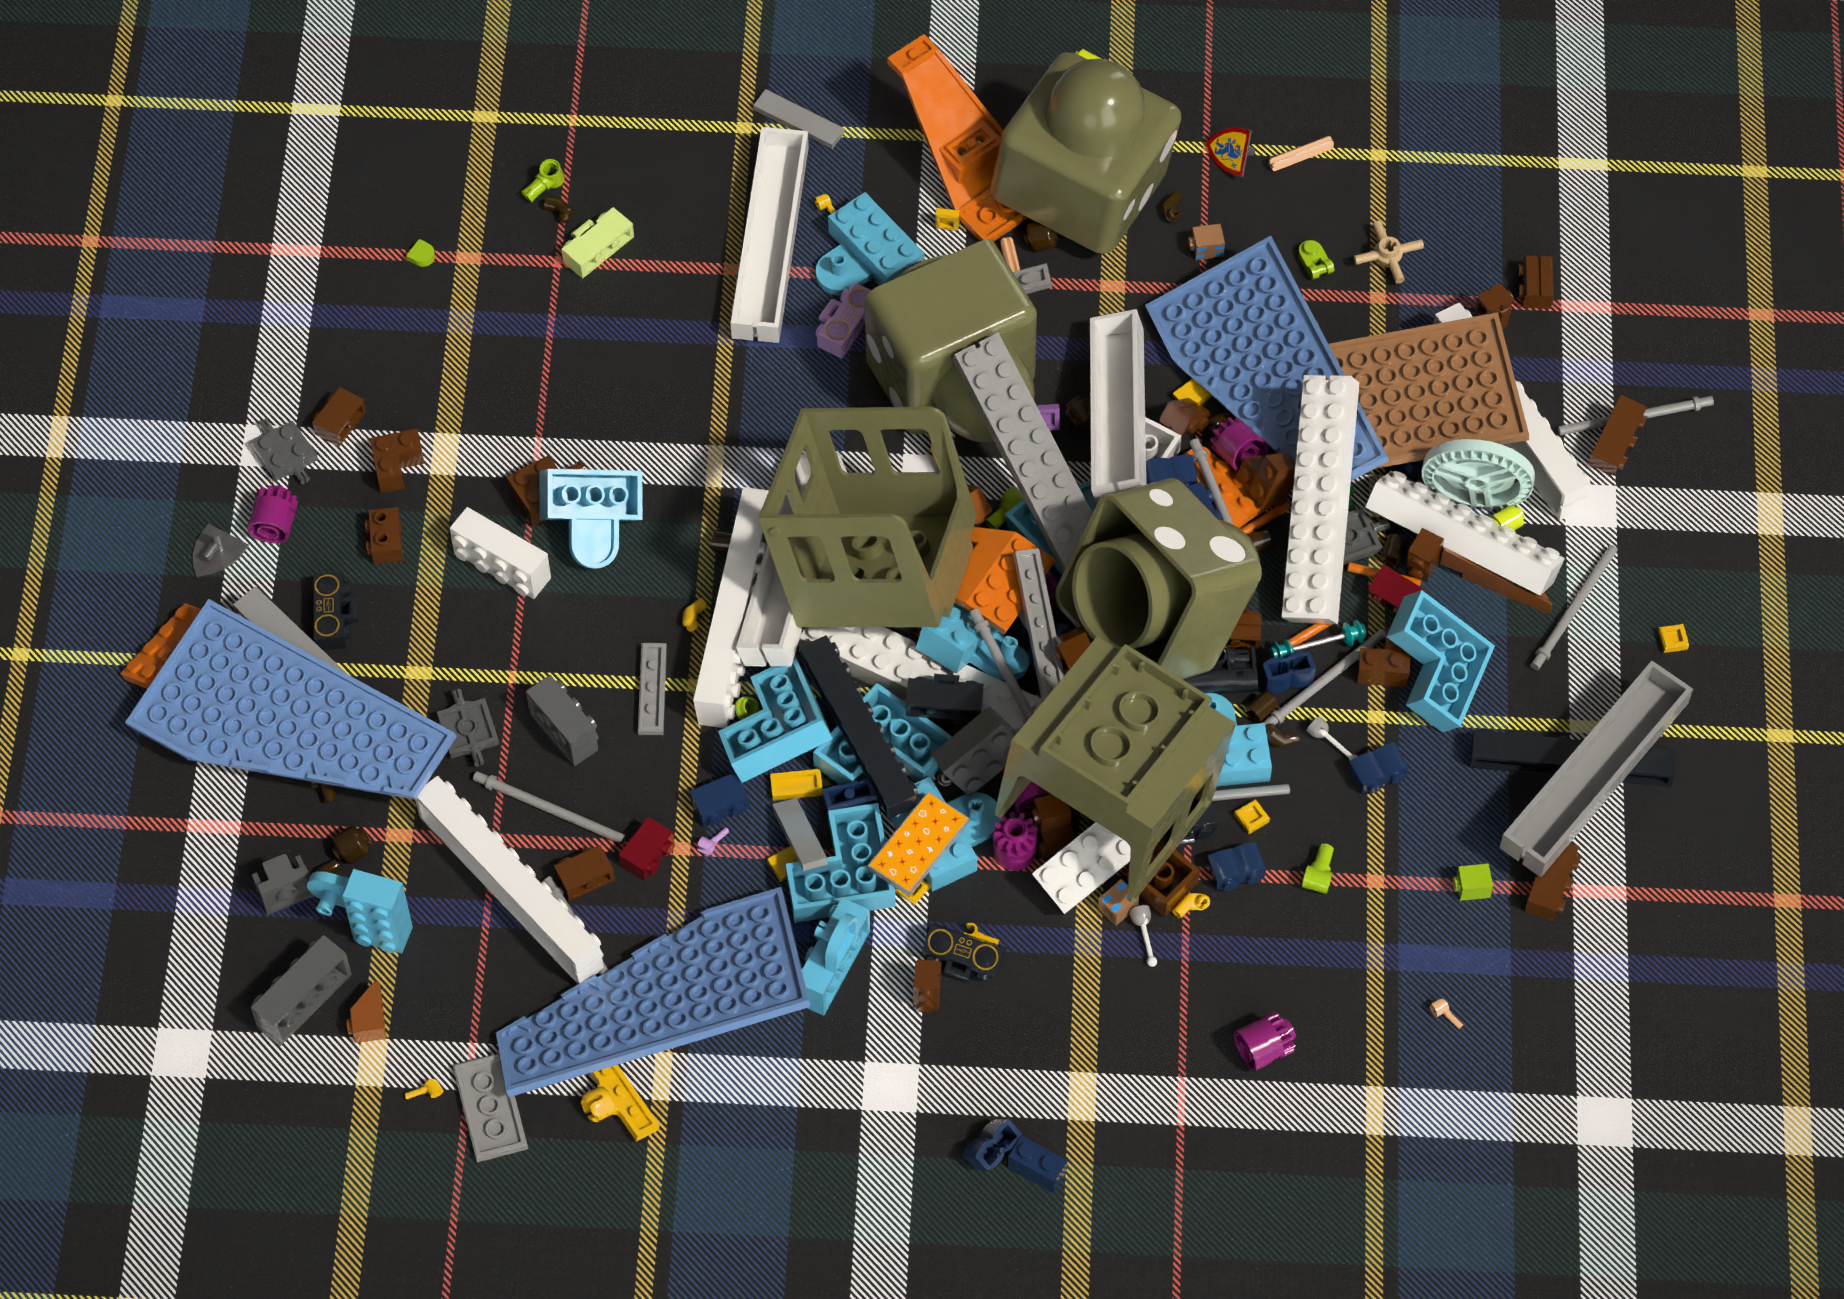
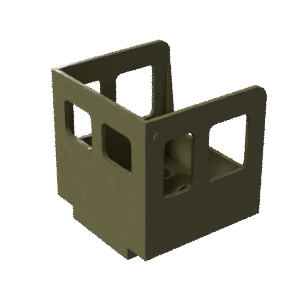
M934 407L801 408L758 519L797 627H939L942 617H950L973 550L970 535L977 514L946 416L939 409ZM923 429L927 431L940 471H895L892 468L881 430ZM829 431H860L863 434L875 471L871 473H848L842 470ZM805 449L811 467V475L801 498L795 481V470ZM787 494L793 514H778Z
M1097 636L1011 740L994 815L1001 818L1031 781L1128 843L1130 846V867L1127 900L1133 903L1210 806L1236 723L1210 707L1212 701L1210 696L1125 644L1119 650ZM1195 798L1199 803L1188 816L1192 801ZM1175 822L1168 843L1149 866L1155 846Z

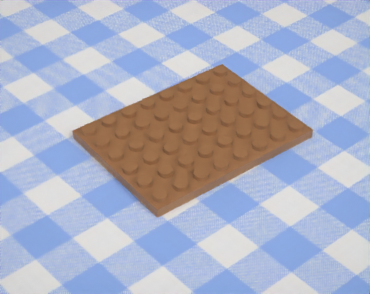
M1498 312L1329 344L1345 376H1352L1359 382L1358 401L1389 458L1388 462L1377 468L1424 460L1426 454L1432 448L1453 440L1476 439L1501 445L1529 440V432Z

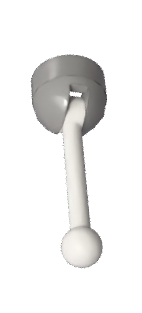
M1320 716L1307 728V732L1313 737H1325L1349 758V761L1358 757L1357 755H1352L1328 734L1329 726Z
M1141 905L1130 909L1129 912L1133 923L1141 926L1148 954L1147 964L1153 967L1157 964V959L1153 957L1146 925L1151 920V912L1149 906Z

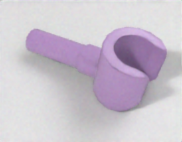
M725 827L712 837L711 840L701 837L697 850L706 855H711L715 845L729 833V830Z

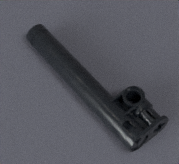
M1250 645L1249 649H1234L1233 647L1225 646L1219 657L1222 660L1217 661L1213 669L1183 679L1203 693L1257 691L1258 676L1255 647Z

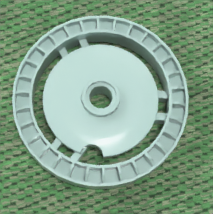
M1461 439L1439 444L1426 454L1423 460L1422 479L1429 490L1436 494L1442 493L1447 495L1450 501L1456 504L1470 505L1471 508L1476 506L1481 509L1494 510L1503 509L1511 505L1515 506L1525 501L1533 491L1535 471L1531 463L1522 454L1509 447L1490 441Z

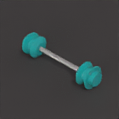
M1354 620L1353 626H1349L1346 622L1343 623L1341 634L1305 644L1292 646L1286 638L1282 640L1281 645L1273 641L1272 647L1269 648V655L1271 659L1277 657L1287 658L1294 654V651L1343 639L1348 646L1352 647L1355 640L1359 644H1363L1364 638L1367 635L1366 629L1362 623L1360 624L1358 620Z

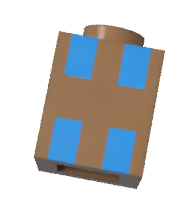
M1221 224L1192 228V237H1188L1189 250L1194 251L1195 260L1224 256L1225 242Z
M1122 879L1099 898L1098 909L1115 926L1130 914V909L1137 907L1139 902V896L1133 903L1127 900L1128 885Z

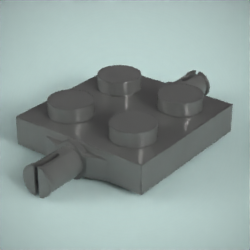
M268 419L260 421L259 426L265 434L252 440L251 448L274 480L277 481L285 476L295 475L301 484L307 483L310 478L303 469L317 461L318 455L296 424L291 421L274 429Z
M1363 507L1348 512L1343 565L1382 552V545L1378 539L1377 532L1390 529L1388 519L1373 523L1367 517Z
M457 689L458 697L456 691L453 690L451 694L455 704L448 709L437 712L440 725L454 732L457 736L448 749L450 757L452 759L471 754L474 766H479L478 759L482 766L485 762L481 751L499 745L486 700L483 698L476 701H464L462 690Z

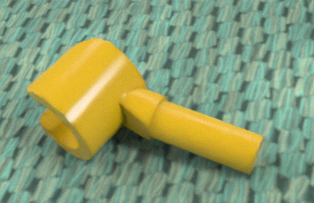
M823 194L816 197L817 201H815V204L819 211L827 208L831 214L836 212L829 195Z
M974 923L966 924L967 929L973 932L968 935L995 944L999 943L998 939L978 932V928Z
M429 1079L425 1082L424 1086L405 1093V1097L410 1099L428 1092L431 1098H436L444 1091L436 1079Z

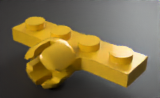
M618 1065L590 1073L598 1087L582 1095L581 1105L585 1114L592 1112L591 1115L587 1116L592 1122H599L611 1115H617L621 1118L636 1142L659 1130V1123Z

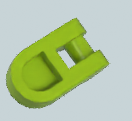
M1308 240L1300 245L1298 256L1311 280L1319 278L1323 273L1330 274L1335 271L1332 261L1328 259L1318 242Z

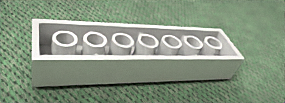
M1390 471L1376 482L1365 508L1417 534L1424 528L1444 538L1443 547L1538 595L1543 594L1554 583L1565 559L1559 555L1558 551L1552 548H1544L1538 545L1536 540L1516 534V531L1511 527L1500 526L1494 523V520L1489 516L1478 515L1472 512V509L1467 505L1456 504L1450 501V498L1445 494H1436L1428 490V487L1423 483H1414L1406 479V475L1401 472Z

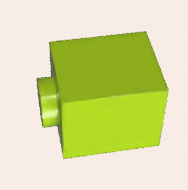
M1489 864L1458 867L1457 875L1453 877V888L1455 892L1459 893L1460 901L1491 897L1493 883Z

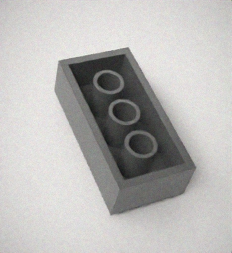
M324 935L319 940L313 941L309 945L307 952L301 958L295 959L289 966V970L282 977H277L272 982L271 988L264 995L261 994L254 1000L251 1010L257 1029L280 1047L352 975L346 953Z

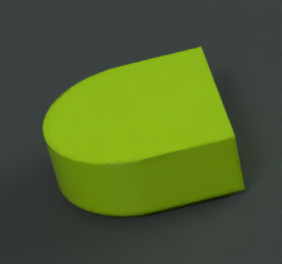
M419 239L406 255L407 261L420 267L428 266L435 259L434 248L429 243Z

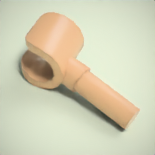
M1438 999L1430 1005V1010L1435 1017L1444 1014L1458 1029L1463 1026L1449 1010L1448 1003L1444 999Z

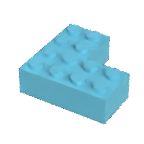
M1421 590L1403 598L1387 638L1423 664L1406 706L1443 733L1461 727L1495 645Z
M794 656L791 667L772 666L750 677L763 710L718 731L730 763L742 783L833 739L807 676L796 656Z
M876 683L862 699L864 702H869L873 710L872 717L874 721L881 723L885 733L883 737L886 742L890 741L896 752L895 758L897 762L904 764L907 776L915 782H919L927 777L932 779L941 769L932 753L953 736L927 718L906 716V703ZM837 726L831 732L833 739L818 746L813 752L814 767L820 769L821 772L839 785L856 780L860 781V779L866 777Z
M878 803L828 811V823L834 856L827 857L828 865L803 871L799 862L786 864V877L794 923L828 918L834 904L838 905L841 898L863 906L870 911L896 907L894 886L868 870V864L886 844Z

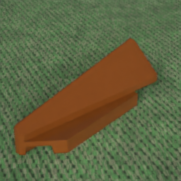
M1444 548L1440 564L1463 573L1462 579L1550 614L1553 603L1548 600L1545 592L1538 595Z

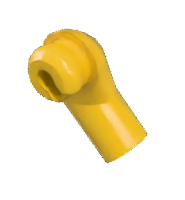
M702 598L692 603L683 612L682 624L686 626L689 632L699 627V622L696 620L697 615L708 608Z
M1189 893L1172 909V913L1181 919L1189 910H1204L1209 907L1210 898L1204 894Z

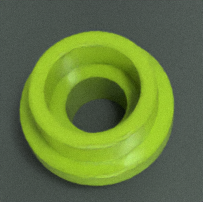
M744 696L737 700L735 711L742 720L759 712V705L754 698Z

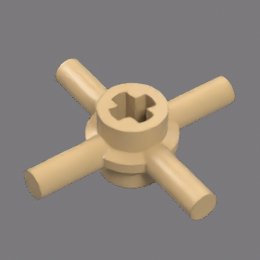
M1376 221L1373 223V228L1379 242L1375 246V250L1353 256L1354 263L1358 265L1377 260L1381 266L1390 267L1396 283H1402L1405 279L1398 262L1401 260L1403 253L1423 249V241L1420 239L1400 244L1396 238L1387 237L1382 222Z

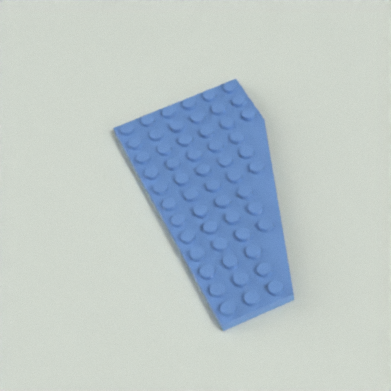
M1269 236L1145 306L1174 363L1236 418L1238 417L1263 438L1272 450L1277 454L1289 452L1296 461L1304 375H1325L1329 378L1330 376H1345L1273 238ZM1359 401L1357 405L1351 481L1389 461Z
M210 599L207 600L125 722L130 728L188 760L416 800L457 737L454 732Z
M775 888L706 909L701 912L702 916L683 928L669 936L666 934L660 936L631 953L632 957L599 977L594 975L561 994V999L526 1019L523 1016L496 1032L508 1096L519 1095L811 1007L782 888Z

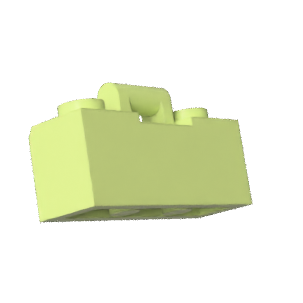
M614 207L608 212L602 213L598 217L596 224L588 219L571 233L573 240H569L563 246V262L583 279L634 237L633 223Z

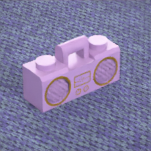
M853 283L849 289L845 288L840 296L841 302L834 299L829 301L819 316V320L823 323L816 330L817 347L841 359L844 357L865 326L864 300L872 290Z

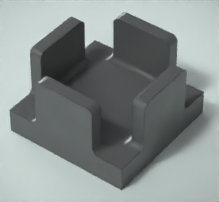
M286 854L263 862V868L268 877V880L261 883L257 872L252 874L254 884L267 915L315 896L307 888L310 875L300 855L295 856L297 869L292 868Z

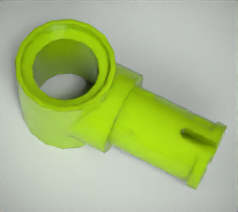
M547 159L543 161L539 168L540 172L535 176L536 179L521 191L529 202L532 203L544 190L558 188L564 183L563 171L556 160Z
M1013 486L1003 494L1000 500V508L985 520L986 525L990 529L997 530L1006 522L1005 514L1024 499L1019 489Z
M1320 844L1315 862H1312L1311 866H1307L1302 883L1303 888L1327 894L1332 877L1329 865L1334 848L1331 845Z

